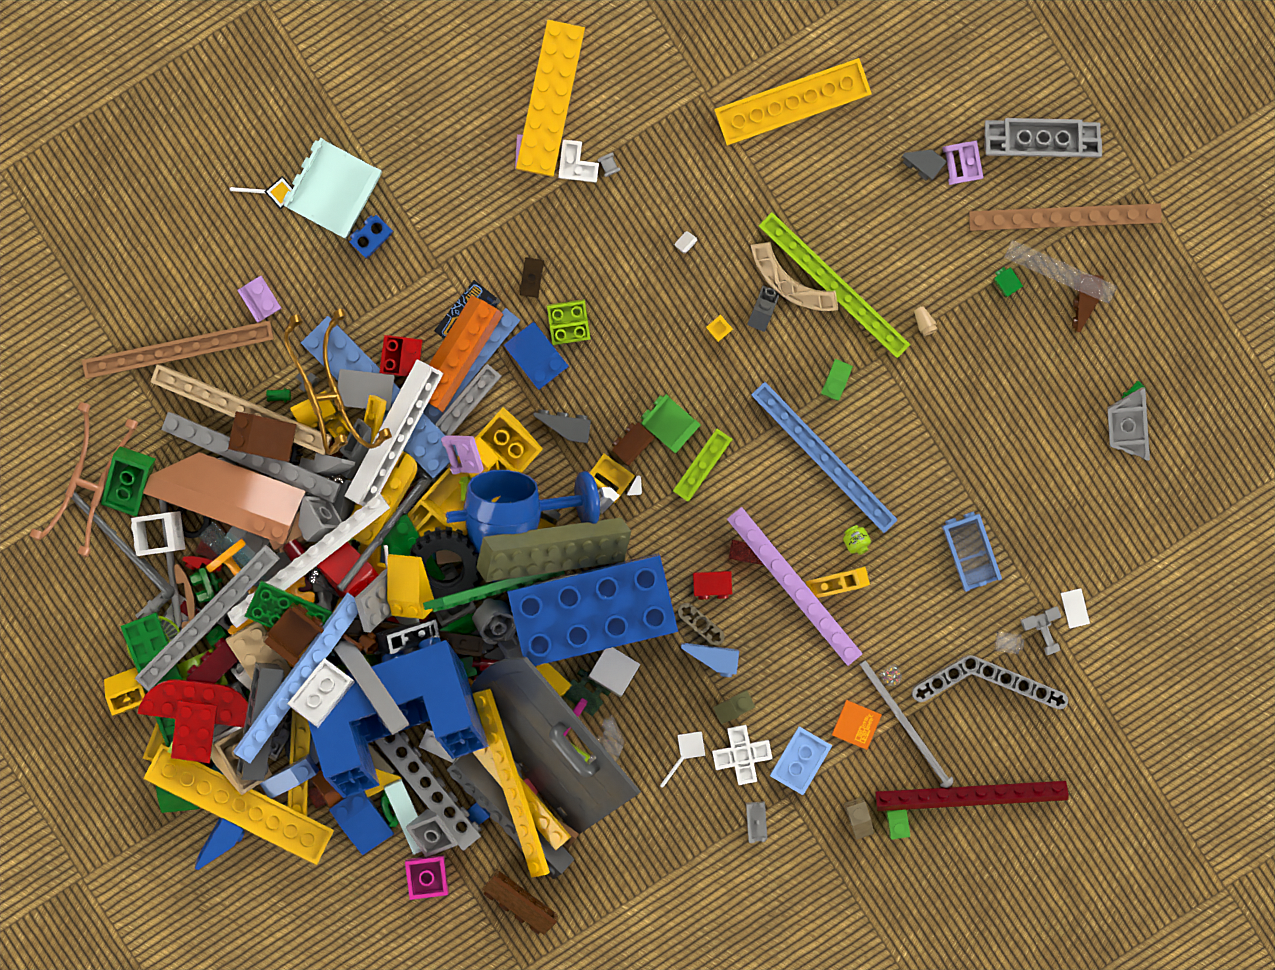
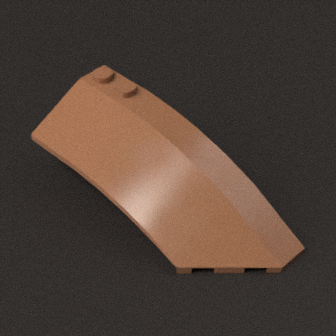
M200 452L149 475L143 491L146 495L282 545L287 543L302 498L306 492Z

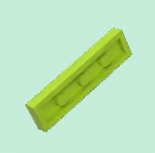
M716 429L673 492L689 502L733 439L719 429Z

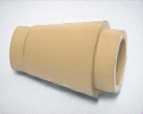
M924 306L914 311L920 333L927 336L938 330L936 327L937 323Z

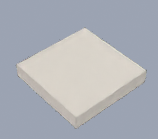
M608 648L603 651L588 678L621 697L640 664L615 648Z

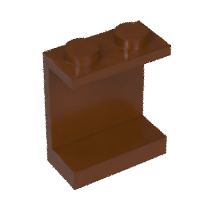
M294 602L263 637V642L293 666L299 661L298 656L319 632L322 634L324 631L323 622L318 617H311L303 605H296Z

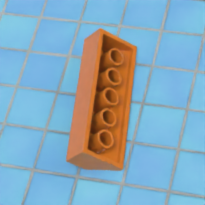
M471 295L429 363V366L444 374L428 404L444 412L504 315L497 308Z

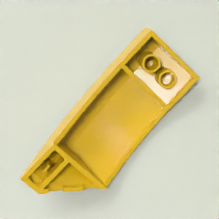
M504 407L477 435L498 457L499 470L522 473L543 450L523 425ZM449 467L408 512L407 515L421 537L428 530L431 532L435 531L436 527H440L441 530H446V527H452L453 531L459 529L463 531V535L467 534L465 521L447 523L446 513L464 510L465 501H461V484H459V481H461V477H470V473L452 474ZM499 497L492 499L491 502H496Z

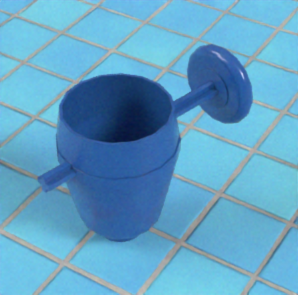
M491 470L480 473L470 480L465 496L464 510L447 512L446 521L447 523L465 521L470 543L476 548L473 552L480 553L483 537L500 534H518L538 529L541 511L576 507L581 523H597L600 516L599 492L593 476L588 471H583L576 477L574 496L539 500L537 483L530 476L510 470ZM499 497L496 502H491L492 499Z

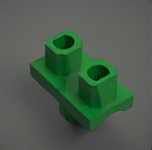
M205 568L199 569L196 573L189 576L192 586L201 583L204 589L195 593L198 603L207 601L209 603L215 597L211 585H213L215 592L220 591L218 583L223 581L222 578L216 579L215 574L211 573L209 574L210 582Z

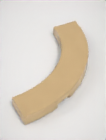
M771 242L751 245L752 254L758 269H760L767 283L782 297L794 304L813 310H838L836 290L820 291L799 284L781 268L773 253Z

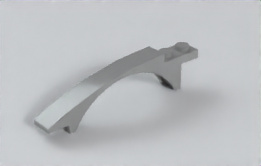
M341 637L332 649L338 663H343L369 699L384 726L394 735L408 726V721L359 649Z

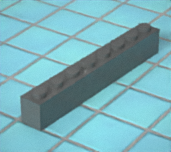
M472 753L458 757L447 769L450 776L460 783L465 792L470 794L480 807L485 808L490 813V817L495 822H498L505 833L511 836L522 849L503 788ZM536 828L550 871L546 875L555 879L574 861V858L562 846L555 850Z

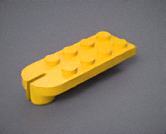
M402 451L380 492L390 508L352 537L353 539L369 546L394 514L417 472V462L411 455ZM357 504L351 516L363 506Z

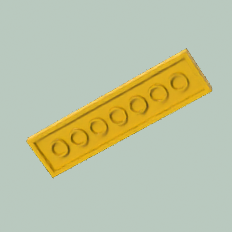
M547 20L518 155L517 170L554 177L585 27Z
M857 58L716 108L714 111L726 145L729 146L870 96L872 93L860 59Z

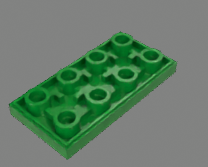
M260 581L244 617L272 628L294 602L296 605H303L308 610L307 613L311 617H318L324 626L332 611Z

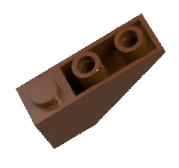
M1080 274L1078 279H1075L1074 290H1077V298L1073 300V309H1076V317L1072 319V328L1075 329V333L1081 332L1102 297L1104 276Z

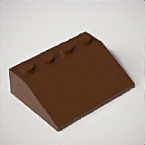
M498 869L494 871L482 888L485 891L483 894L487 898L499 901V906L507 912L511 910L515 913L514 917L521 923L526 921L531 925L530 929L538 935L540 933L546 934L557 922L558 914Z

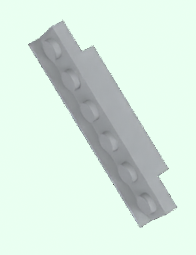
M1005 118V121L985 120L984 147L985 153L988 156L1102 158L1100 123L1082 122V120L1027 118Z

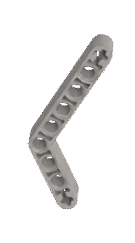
M969 654L919 682L911 690V695L916 701L924 702L973 674L1056 709H1063L1068 704V697L1063 692ZM969 658L975 661V665L971 669L965 667V662ZM985 666L992 667L991 675L984 676L983 668ZM952 668L958 670V676L954 679L948 675L949 670ZM1004 673L1010 675V680L1007 683H1002L1000 679ZM935 678H940L942 681V685L939 688H933L932 681ZM1026 680L1028 683L1027 689L1019 690V682ZM926 683L928 684V687L933 691L930 693L929 690H926L925 692H923L924 696L922 698L920 696H916V694L918 693L917 689L920 688L921 690H924L927 688L925 686ZM1042 687L1045 689V695L1042 698H1038L1036 691ZM1050 695L1055 697L1060 696L1063 702L1058 703L1056 705V701L1050 699L1049 697Z

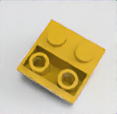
M136 667L104 679L105 698L112 716L138 708L146 695L144 687L135 679L138 675Z

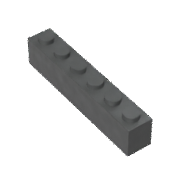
M255 662L243 737L278 690L281 682L284 681V671L278 664ZM275 730L251 763L239 757L236 774L242 780L264 781L265 775L268 773L267 761L268 756L272 752L270 744Z

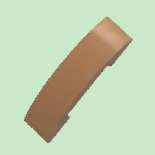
M180 564L174 565L176 584L184 583L189 621L181 622L183 629L196 616V599L187 573Z

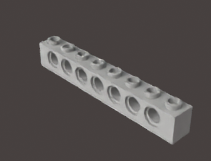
M404 732L395 733V740L392 742L387 741L385 737L375 740L427 807L440 816L463 851L481 837L480 831L482 829L475 821L472 823L469 820L468 816L470 814L463 806L459 807L456 803L458 801L456 796L451 791L447 792L444 788L446 786L444 781L439 776L435 777L432 773L434 771L432 766L428 762H423L420 758L422 754L416 747H411L408 743L410 739ZM405 747L407 755L404 757L399 756L397 748ZM417 762L419 770L416 772L411 771L409 763ZM429 777L431 785L428 787L423 786L421 778ZM441 792L443 794V800L439 802L435 801L433 799V793ZM453 807L455 809V815L451 817L447 816L445 814V808ZM465 822L467 830L459 831L457 823Z

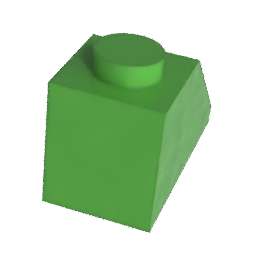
M835 359L820 394L839 401L853 366Z
M886 811L891 840L910 837L907 811Z

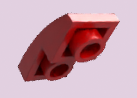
M185 556L182 559L186 562L185 566L194 571L196 568L201 569L203 564L207 566L214 561L213 559L200 556ZM221 564L212 572H221L225 565Z

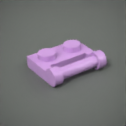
M977 140L942 147L947 160L950 177L948 179L949 185L983 179ZM957 150L963 174L961 177H957L953 151Z
M448 435L441 439L451 463L450 469L452 474H459L461 472L481 473L484 470L473 436ZM453 445L456 446L461 463H458Z

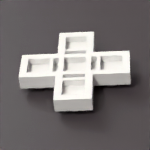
M746 725L727 728L731 747L712 751L716 770L735 767L738 785L757 782L754 763L772 759L769 740L750 743Z

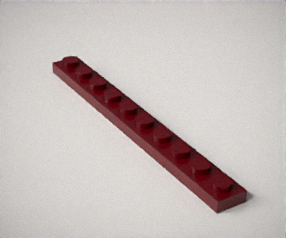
M1066 781L877 791L875 792L877 811L1065 801L1069 799Z

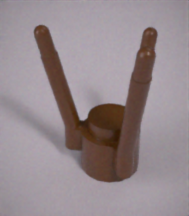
M372 631L367 632L368 635H362L358 642L345 634L342 635L343 639L356 646L360 651L363 650L368 655L374 653L378 648V643L375 641L376 636Z

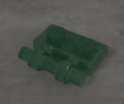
M581 668L577 674L583 679L579 683L573 678L570 682L572 686L564 696L576 705L582 698L588 701L583 710L593 717L604 702L598 696L602 692L608 697L611 691L589 679L588 676L591 672ZM587 682L597 688L594 693L584 687Z

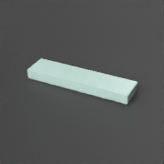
M402 779L385 785L384 789L413 854L421 852V849L407 831L406 826L416 819L418 815Z

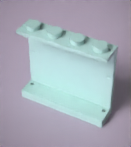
M320 138L319 141L315 140L311 147L313 153L310 158H305L301 166L304 168L301 175H296L292 183L295 185L292 192L288 191L283 201L286 203L284 206L347 239L377 184L382 171Z

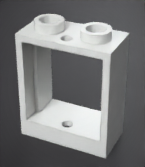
M180 511L131 518L136 556L185 549ZM164 518L168 547L148 549L145 521Z

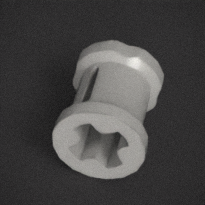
M613 153L597 159L603 166L605 177L621 170L615 163Z

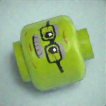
M856 525L844 532L843 541L850 553L862 555L869 550L868 546L871 544V539L863 527Z

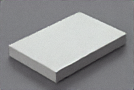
M324 658L287 704L318 728L355 681Z

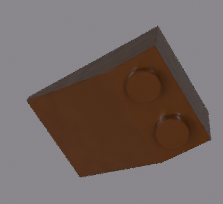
M236 411L228 449L289 462L297 424Z

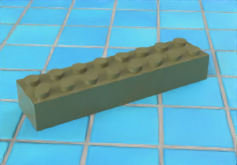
M622 518L600 520L595 524L586 522L529 530L518 534L486 536L482 539L476 568L484 580L490 582L624 562L631 530Z

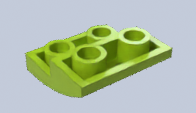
M585 299L547 305L553 345L590 340Z

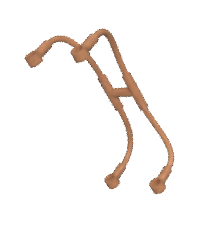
M79 402L77 410L84 414V440L79 463L76 464L65 494V500L54 519L43 532L32 529L29 536L37 541L41 540L49 533L63 514L70 498L73 497L76 486L89 489L95 493L91 501L87 520L85 546H80L77 552L83 557H88L91 551L89 544L92 520L106 485L112 457L105 471L102 472L98 485L80 479L89 439L88 413L90 405ZM127 419L125 427L130 430L117 449L120 446H125L136 430L138 422Z

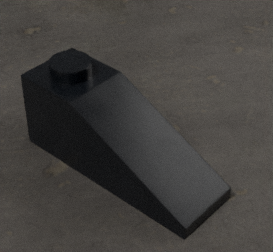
M436 619L394 627L375 633L379 652L393 654L417 646L420 642L429 638H440Z

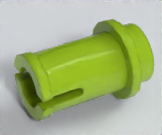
M470 477L460 478L461 501H465L467 487L472 479Z

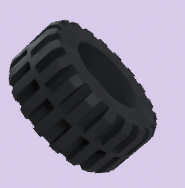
M436 527L433 532L428 530L424 532L423 537L419 536L416 539L415 545H412L410 549V555L408 556L422 558L434 599L477 587V581H480L481 574L476 568L479 553L473 552L476 548L470 543L468 534L463 535V531L459 529L453 531L452 527H446V530H441L440 527ZM437 551H453L461 557L463 569L453 579L439 580L428 573L426 568L428 558Z

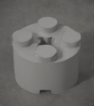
M486 599L472 616L479 634L488 644H499L498 641L501 640L505 642L516 632L512 611L508 604L502 600Z

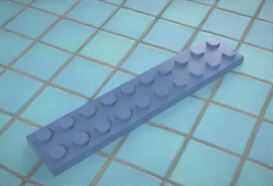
M329 316L301 342L323 366V340L329 322L332 320ZM338 325L331 330L327 348L328 362L331 374L337 380L339 379L340 369L372 373L380 372V368ZM393 383L391 407L401 390L395 383ZM385 411L383 422L386 419L389 411ZM422 413L404 449L435 479L450 464L446 448L441 442V439L446 435ZM453 445V448H454V451H455V454H456V457H457V456H458V452H457L456 446Z

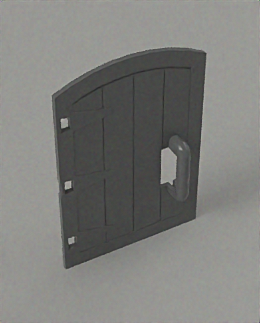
M511 657L495 662L475 679L471 686L472 694L487 689L492 691L513 760L520 765L525 776L574 831L581 834L641 792L527 657ZM571 727L596 756L594 761L588 764L566 739L563 733Z

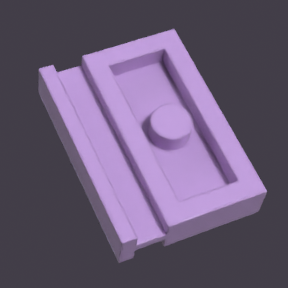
M262 276L238 289L239 294L257 323L282 309Z

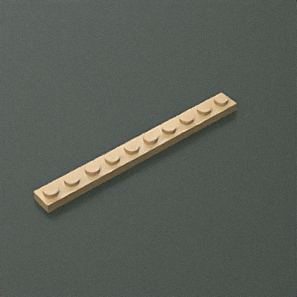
M161 364L156 365L151 383L234 418L236 411L297 424L293 442L322 455L326 454L320 431ZM326 434L329 446L332 436Z

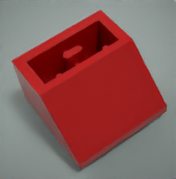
M384 335L379 373L408 377L416 360L421 361L424 340Z

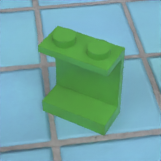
M667 394L664 397L660 395L653 403L656 405L652 411L648 409L642 415L641 419L643 421L641 424L676 454L701 424L693 419Z

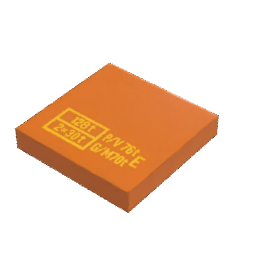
M846 700L831 735L867 750L882 714Z

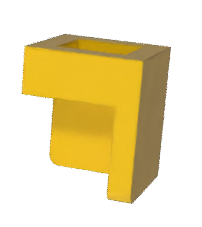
M721 315L706 327L707 331L717 342L733 330Z

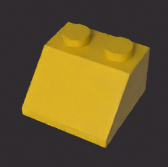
M309 399L290 408L297 422L311 428L318 426V418L314 414ZM318 401L324 421L327 422L334 419V414L338 413L333 401Z

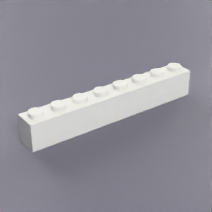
M418 359L416 360L380 430L389 428L392 437L385 440L381 446L369 449L345 497L364 507L372 498L380 494L444 373Z

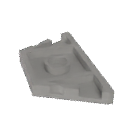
M1142 387L1107 407L1110 447L1124 450L1126 453L1140 456L1145 460H1150L1145 387Z

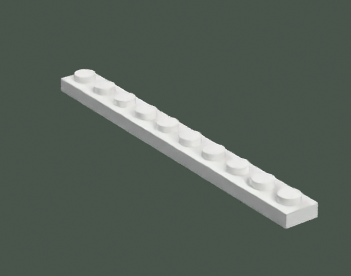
M379 494L372 498L369 503L357 510L346 521L340 523L337 528L326 534L323 539L311 546L300 557L295 558L291 564L280 570L277 575L266 583L285 591L386 512L390 507L384 497ZM254 593L249 594L245 600L234 606L227 613L236 628L249 619L244 617Z

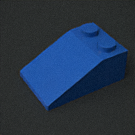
M534 321L504 344L505 348L538 390L569 367Z
M365 791L348 796L329 809L339 826L362 855L394 834L370 796L367 797Z
M219 818L196 858L195 869L199 870L232 848L236 842L240 843L245 830L224 818Z

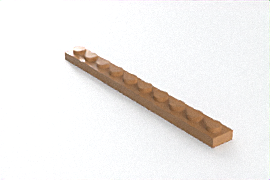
M1161 204L969 211L970 231L1162 223Z
M265 321L82 360L85 379L266 342L274 340L271 321Z

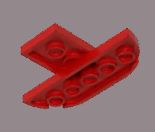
M172 679L161 682L149 690L142 699L137 714L176 719L171 752L172 759L210 763L215 724L244 727L248 702L240 692L226 685Z

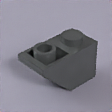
M933 150L907 152L901 157L904 159L903 164L910 169L914 167L918 170V175L925 181L928 179L932 181L947 162Z
M763 285L747 325L765 332L780 294L774 289Z

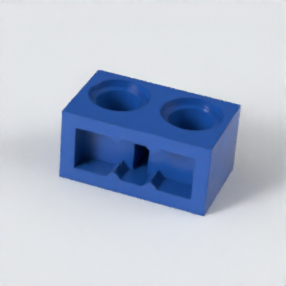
M377 215L368 217L364 222L365 226L361 230L357 229L350 236L352 239L350 243L366 259L394 232ZM381 224L382 231L379 234H374L372 232L373 225ZM360 238H368L369 244L367 247L362 248L359 246Z

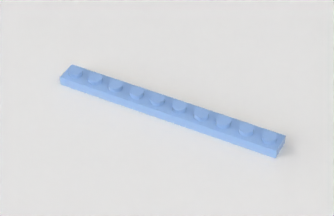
M348 592L324 624L323 633L319 632L234 749L233 752L248 763L252 762L291 708L287 703L324 658L326 659L357 616L358 609L355 597Z

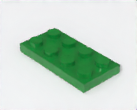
M403 514L383 539L381 547L384 551V546H388V555H410L412 545H415L416 539L420 536L407 514ZM431 555L426 563L428 573L436 579H445L444 573L433 555Z

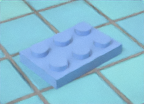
M798 726L770 776L804 795L832 745Z

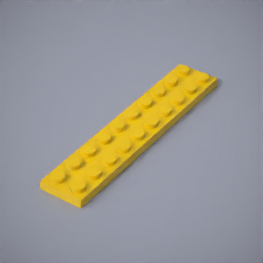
M163 744L160 745L143 778L144 780L220 818H224L314 865L318 864L334 832L333 829L253 789L241 795L223 774L199 762L172 759L171 754L167 752L169 747Z

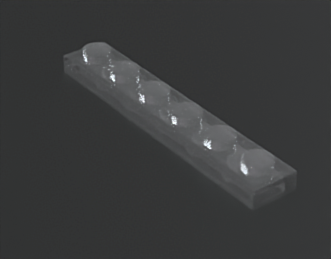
M1013 240L1004 257L1108 304L1111 303L1118 287Z

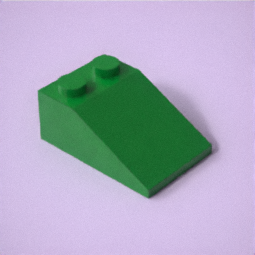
M120 446L112 456L101 505L137 517L145 497L143 491L149 475L153 473L156 458Z

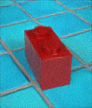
M732 571L693 573L694 596H698V600L709 599L710 595H717V599L729 598L728 595L733 594Z

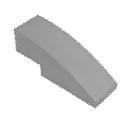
M316 453L314 460L301 458L299 467L320 476L329 477L349 470L355 466L356 462Z

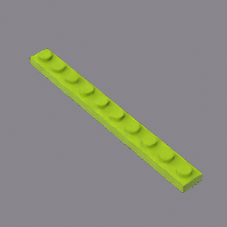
M772 212L758 226L825 291L836 290L837 302L896 358L911 345Z

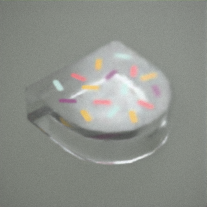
M895 663L879 673L882 680L889 686L898 685L902 679V674Z

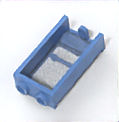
M974 511L964 514V518L958 521L956 518L945 521L946 525L942 526L965 592L970 591L969 589L1002 579L980 514H975Z

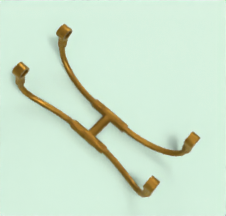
M344 309L336 310L333 313L334 317L329 322L323 340V362L331 392L315 394L311 382L308 380L291 348L289 333H292L295 327L303 323L299 314L289 318L290 323L286 326L284 333L285 346L303 378L308 398L314 414L318 418L323 447L328 455L336 453L342 446L348 444L345 435H339L334 438L335 443L329 449L321 415L322 411L318 401L334 399L337 409L352 435L367 448L373 449L381 446L385 440L392 437L390 429L385 428L378 432L379 436L373 444L364 441L349 421L335 379L332 378L328 362V339L331 330L346 318Z

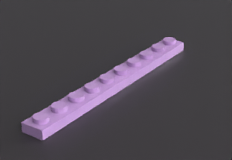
M740 507L727 518L729 523L846 665L849 666L861 656L862 652L745 510Z

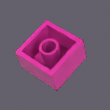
M444 854L406 859L405 866L410 900L449 894Z

